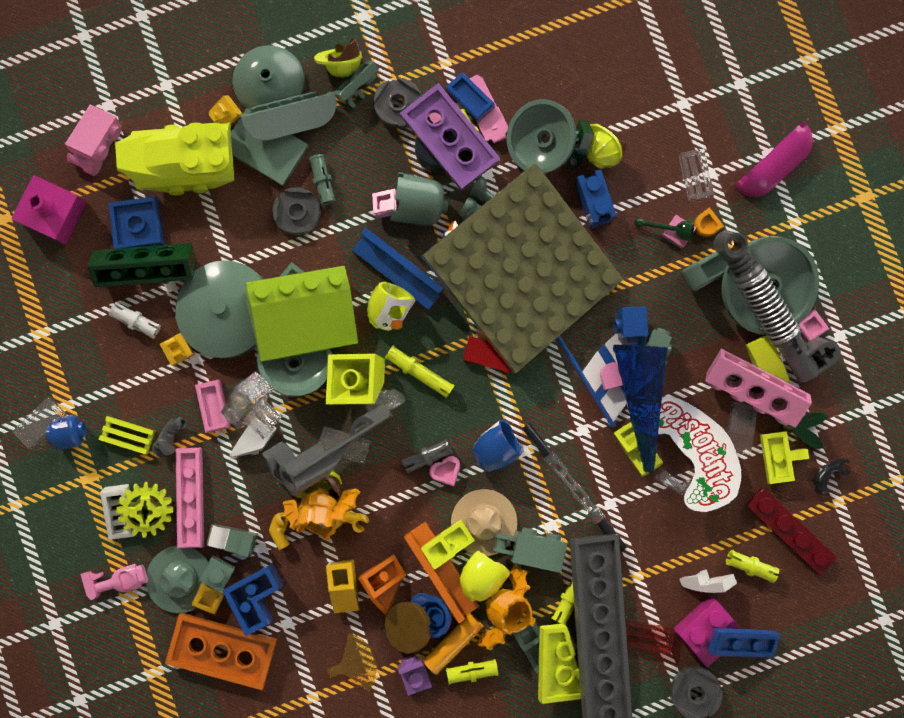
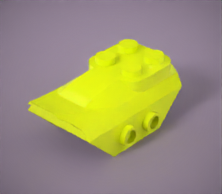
M191 123L184 127L167 125L164 127L165 129L132 131L130 136L115 143L117 170L128 176L134 182L136 189L166 192L170 195H182L184 191L192 190L195 193H206L208 189H215L234 181L230 123Z

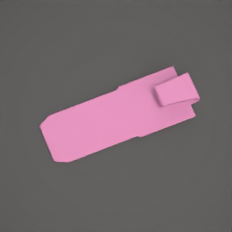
M479 75L469 78L494 102L483 78ZM495 104V108L477 123L485 140L489 141L492 139L494 144L506 139L505 133L508 130V125L499 107Z

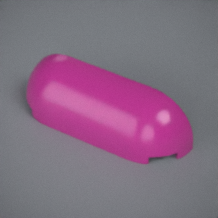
M803 121L734 187L741 194L748 197H761L769 193L809 155L813 146V135L808 125Z

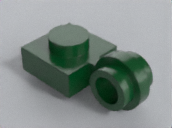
M586 120L578 121L575 147L571 156L565 162L568 167L576 168L580 166L583 161V155H587L594 133L589 122Z

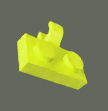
M787 431L760 435L767 483L795 481L792 461L809 459L808 449L790 451Z

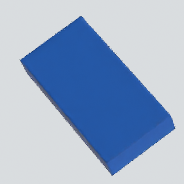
M463 72L445 87L446 92L477 123L495 108V103Z

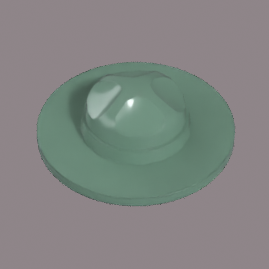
M172 546L158 553L151 561L146 573L148 577L146 587L153 602L163 610L171 613H186L196 609L191 603L201 585L199 579L209 563L208 559L195 548L177 549V546Z

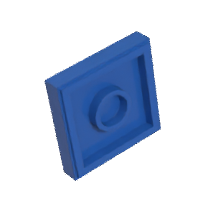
M157 196L108 203L114 249L165 245L160 204Z

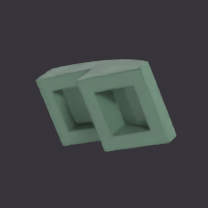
M535 622L534 626L529 625L524 630L513 633L538 674L540 629Z

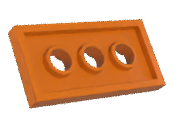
M180 613L165 664L263 690L277 638L255 632L245 636L240 628ZM193 638H199L203 641L204 647L202 651H195L192 648L191 641ZM221 644L227 647V657L220 658L216 655L215 648L217 645ZM242 651H247L252 655V662L250 664H243L240 661L239 655Z

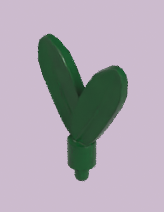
M823 412L806 414L802 417L796 428L789 424L788 426L782 425L778 421L775 422V425L780 426L781 429L791 430L809 447L821 449L823 446L821 439L808 428L823 423L827 415Z

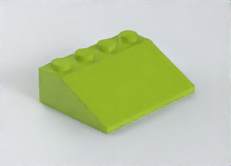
M345 266L246 282L245 296L260 362L358 344L351 290Z

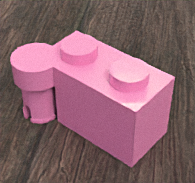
M89 105L65 143L67 149L74 153V155L68 153L67 162L83 168L84 172L92 176L97 175L101 169L102 161L108 155L109 147L120 136L121 126L117 117L93 105Z

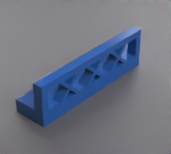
M365 227L361 232L362 238L352 249L353 253L393 284L408 291L420 305L429 311L444 292V288Z

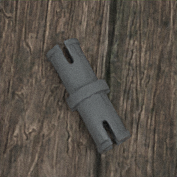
M445 439L429 448H421V452L402 459V463L409 474L427 464L428 466L433 465L434 461L453 454L451 446H449L448 440Z

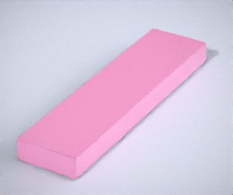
M202 448L176 449L177 549L204 547Z

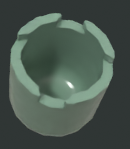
M398 172L395 200L399 201L398 211H392L390 221L422 226L436 224L441 214L447 213L449 199L444 198L445 191L443 186L438 181Z

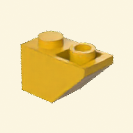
M354 560L328 563L326 565L328 590L334 613L359 611Z

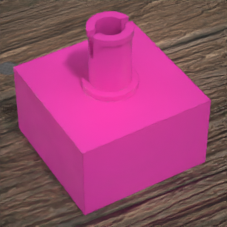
M33 175L11 219L66 245L87 201L70 191Z

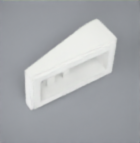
M129 484L105 487L100 492L109 540L134 537L132 536V528L127 531L124 529L114 530V526L124 525L126 522L119 523L118 519L113 520V516L123 514L116 513L117 509H112L114 505H121L118 503L119 498L111 499V496L117 495L127 498L124 493L126 489L130 490Z

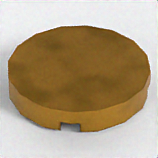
M401 602L394 605L389 610L385 620L386 635L391 645L404 653H413L421 650L431 638L430 617L418 603Z

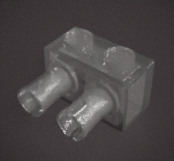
M256 371L235 387L221 411L226 420L237 429H240L243 425H249L262 439H265L273 431V426L282 417L267 402V398L274 388Z

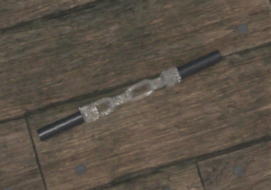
M530 423L524 426L522 430L544 456L548 466L561 477L572 495L587 510V515L594 524H597L605 535L617 534L604 518L605 515L598 506L595 507L587 493L568 473L567 468L561 462L558 455L551 451ZM558 464L563 469L561 472H559L556 468ZM566 476H567V477L569 478V480L573 483L572 485H571V484L568 482V480L565 478ZM577 489L584 495L582 500L575 492ZM619 537L621 553L627 548V546Z

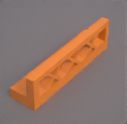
M425 521L405 534L404 538L458 623H461L465 620L466 615L480 606L476 600L471 601L464 595L460 584L461 575L451 560H448L435 570L420 548L436 536Z

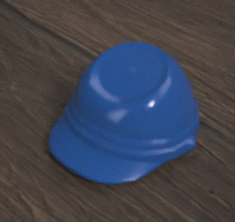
M425 593L416 594L411 602L418 603L430 617L431 638H437L445 634L452 622V612L445 601Z

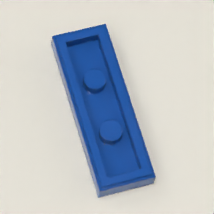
M714 628L708 652L712 656L774 658L780 634L775 630Z

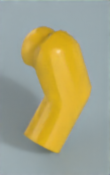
M283 512L277 513L273 517L269 527V533L279 551L290 545L284 534L289 520L282 517L285 515Z

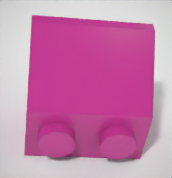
M708 596L677 624L673 630L704 666L708 668L720 657L712 656L708 652L714 628H740L719 602Z

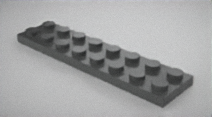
M608 534L570 539L582 718H632L619 535Z

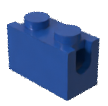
M597 170L592 176L586 178L584 175L578 176L574 185L589 229L612 222L617 215L602 170Z

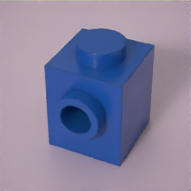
M646 306L622 307L616 310L617 319H614V332L618 334V340L626 339V343H640L641 338L648 336Z

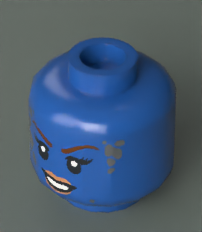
M74 415L55 418L46 427L48 443L59 450L78 447L82 444L83 437L87 436L85 423L80 422L78 417Z

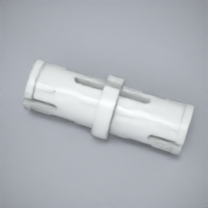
M115 302L109 311V316L125 323L129 329H136L152 339L155 338L161 328V325L142 316L141 312H134L118 302Z

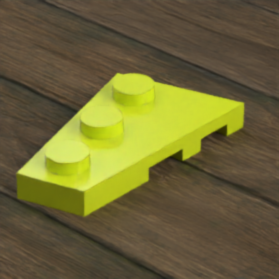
M564 624L540 626L538 700L542 704L581 699L579 668L574 657L575 651L568 628Z

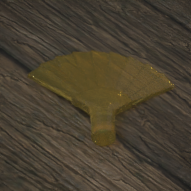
M349 633L341 663L328 668L327 672L329 678L345 674L369 692L376 678V659L372 649L362 638Z

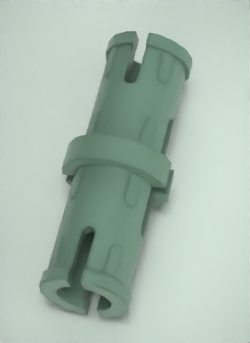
M323 154L311 156L309 161L314 175L312 179L313 184L317 187L320 204L325 206L336 202L331 186L332 177L328 174L325 157Z

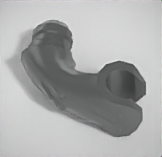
M173 417L163 427L152 447L153 453L157 457L164 458L175 452V447L173 446L175 436L187 426V421L183 417Z

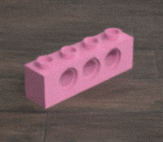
M722 348L706 374L705 381L713 389L728 392L736 401H745L751 404L759 413H768L785 426L789 424L796 428L811 406L810 394ZM730 375H738L741 379L734 382L729 380L728 377ZM758 386L761 387L763 391L760 393H754L750 389L752 387ZM781 398L784 399L786 402L781 405L775 404L773 400Z

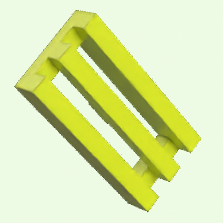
M106 416V424L102 428L103 433L100 435L99 440L139 453H149L155 430ZM112 423L146 433L148 437L146 439L111 428ZM112 433L144 443L145 446L143 448L108 437V435Z

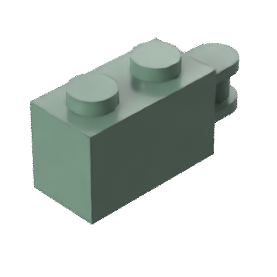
M523 527L522 531L515 530L514 536L496 533L495 537L498 539L496 547H493V551L510 555L509 560L512 563L559 573L562 572L568 543L561 540V535L547 533L546 537L537 535V530ZM507 540L513 541L511 550L506 549Z

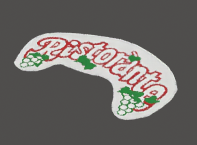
M672 396L662 397L654 401L638 418V424L642 431L650 435L664 433L670 435L680 450L692 460L695 466V474L684 496L685 505L694 511L708 512L729 504L737 496L741 483V467L734 445L720 425L696 407Z

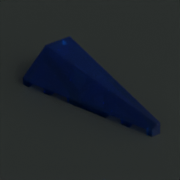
M614 344L613 352L616 356L617 368L621 376L623 392L643 464V472L654 473L668 347Z

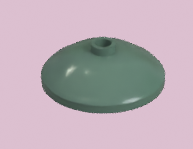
M267 45L250 50L239 60L233 73L234 92L240 103L248 109L301 95L305 87V76L300 62L291 52L278 46ZM265 72L270 73L268 78H263L262 75Z
M547 99L534 100L522 106L514 114L507 130V147L513 161L523 170L536 163L544 174L553 172L565 164L571 156L576 143V126L571 114L561 104ZM547 135L550 136V140L548 143L545 142V137Z
M331 349L266 362H260L259 354H257V367L263 381L272 390L285 396L300 397L315 392L326 382L328 355H332ZM295 361L297 362L298 366L296 368L290 367L289 362Z

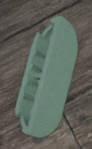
M310 92L250 108V114H241L242 124L252 137L259 140H272L325 125L333 117L336 110V95L333 92H328L325 95L317 96V92Z

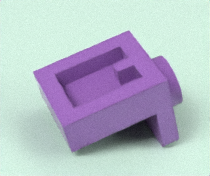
M415 655L401 660L402 664L398 665V672L401 674L408 696L432 687L422 656L416 658Z

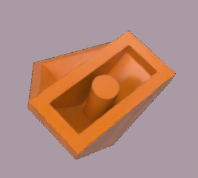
M393 554L363 572L358 579L371 601L387 616L401 582L407 575Z

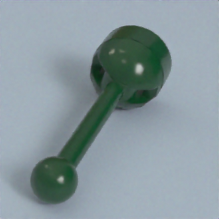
M637 218L634 222L636 227L648 226L675 231L678 238L686 241H691L695 222L681 221L677 226L644 221L642 218Z

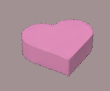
M448 456L442 462H436L430 467V476L438 482L454 486L460 470V462L456 457Z

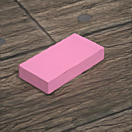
M218 379L195 385L205 433L231 428L221 380Z

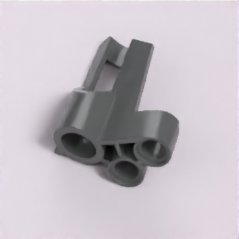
M387 406L375 407L354 421L351 426V436L326 451L317 443L295 457L288 444L280 442L262 453L275 479L281 485H284L291 495L296 496L328 476L338 464L349 444L386 422L393 415Z

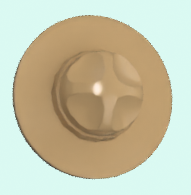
M489 489L475 490L463 496L456 504L451 517V525L461 519L475 541L464 548V550L471 554H474L476 551L483 553L485 556L499 553L493 551V547H496L498 539L495 537L496 533L514 536L515 530H517V515L511 502L499 492ZM507 540L506 548L510 545L512 541Z

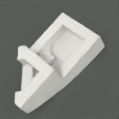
M255 415L229 457L235 459L238 456L259 454V451L265 448L275 434L277 428Z
M706 569L696 575L680 578L683 587L707 593L726 592L737 584L734 574L710 578Z

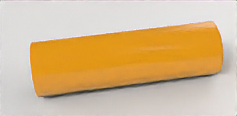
M469 613L465 620L459 623L423 660L424 664L435 675H438L483 629L482 623L472 613Z

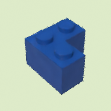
M273 563L223 590L245 636L261 629L273 620L263 598L284 586Z

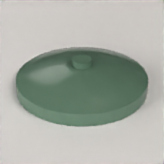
M766 236L749 242L748 250L751 251L755 261L762 264L766 272H768L767 276H770V280L773 281L772 285L776 286L775 289L778 290V294L784 300L783 303L787 304L786 308L792 313L791 317H794V321L799 324L811 311L819 290V273L812 255L801 244L784 237ZM727 265L722 280V298L728 314L741 327L757 334L766 335L764 329L761 328V324L755 318L756 315L753 314L750 306L744 300L745 297L742 296L739 288L735 285L734 272Z
M215 261L197 269L193 280H186L182 285L176 301L177 325L187 343L202 354L221 359L239 357L253 350L257 345L246 301L245 285L246 282L263 280V278L250 267L235 261Z

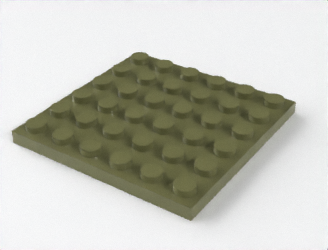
M536 163L522 172L421 256L513 373L521 370L624 280Z

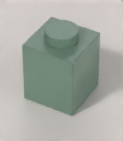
M213 555L199 581L222 592L235 566Z

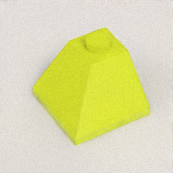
M376 354L328 355L326 404H375L384 385L385 359Z

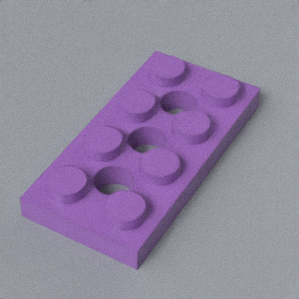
M439 83L400 112L401 118L461 191L500 161V157ZM431 113H438L442 117L441 121L437 124L430 123L427 118ZM446 132H454L457 135L456 141L452 143L446 142L443 139V135ZM463 150H468L472 153L473 157L470 161L463 162L458 157L459 153Z

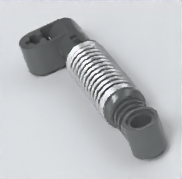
M733 231L720 232L714 240L715 251L722 255L728 266L731 267L730 269L734 272L735 285L739 288L742 296L745 297L744 300L750 306L753 314L756 315L755 318L761 324V328L764 329L770 343L780 350L796 379L802 383L810 381L835 364L841 355L839 345L821 337H816L807 343L803 341L799 325L794 321L795 318L791 317L792 313L786 308L787 304L783 303L784 300L781 299V295L775 289L776 286L772 285L773 281L770 280V276H767L768 272H766L762 264L755 261L751 251L748 250V240L744 234ZM731 239H733L734 245L729 250L728 243Z

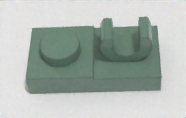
M366 60L353 75L349 76L333 92L336 98L346 101L350 107H356L352 101V96L357 94L360 99L365 98L364 93L357 89L361 85L371 83L375 79V73L379 70V67L374 61Z

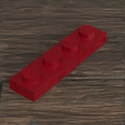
M760 488L745 504L759 520L816 574L821 575L837 558L765 488Z

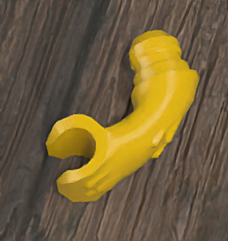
M347 512L344 522L336 521V528L330 536L335 534L336 529L342 526L343 523L352 524L355 532H363L365 528L358 521L368 523L369 518L362 513Z

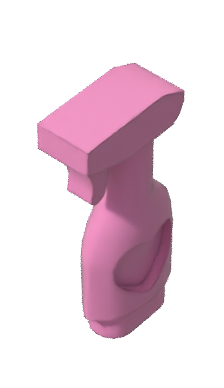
M136 564L118 569L114 572L111 579L99 583L96 579L104 575L103 572L95 574L89 571L81 574L86 595L90 600L98 598L101 592L110 589L128 592L141 588L142 584L148 582L144 565L137 566Z

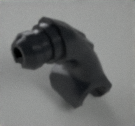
M839 458L823 465L812 480L815 485V492L817 494L827 493V484L831 474L837 472L849 475L851 470H843L842 466L845 462L849 463L850 460Z

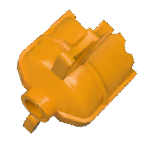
M317 488L314 492L306 493L301 503L295 499L284 501L285 515L282 517L289 520V527L292 530L296 528L297 533L303 532L304 528L317 535L323 536V540H330V534L336 528V521L344 522L346 513L350 509L356 508L355 500L360 491L358 489L345 490L337 502L329 496L328 490Z
M514 563L509 575L513 590L500 589L487 599V616L495 628L483 630L477 643L478 646H486V649L492 650L496 644H505L504 638L506 633L511 635L512 633L524 630L529 625L534 626L535 620L532 619L531 605L523 597L525 592L530 589V586L526 583L528 571L522 569L521 564Z

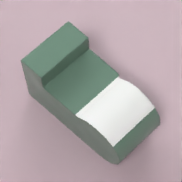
M212 524L206 545L249 557L253 555L258 533Z

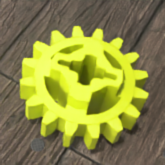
M144 482L143 488H139L137 484H134L133 492L128 489L125 490L124 494L127 498H119L118 503L123 506L117 507L116 513L123 515L118 517V522H126L124 530L127 531L132 528V536H135L138 531L142 532L143 538H146L149 531L155 536L157 528L165 530L164 521H171V516L168 513L173 512V507L167 505L172 502L171 497L164 498L166 490L157 491L158 484L156 483L152 488H148L147 482ZM141 495V498L136 502H131L135 497ZM150 495L157 498L160 502H155ZM144 501H146V506H148V513H146V518H144V513L142 511ZM134 517L140 524L134 522L131 518ZM155 517H159L155 522L149 524Z

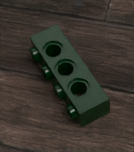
M192 243L94 250L87 267L93 286L105 287L193 280L197 263Z

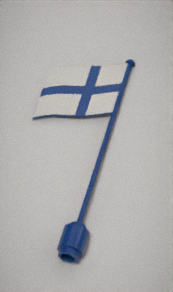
M614 334L597 350L582 371L561 336H558L556 339L609 424L607 426L610 428L615 427V419L627 402L652 379L659 369L637 359L646 337L641 338L640 343H626V339L618 340V334ZM612 362L621 364L625 368L629 384L604 390L600 378L601 369L606 364Z

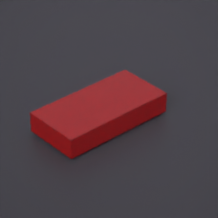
M469 336L463 356L464 361L510 373L511 369L488 341Z

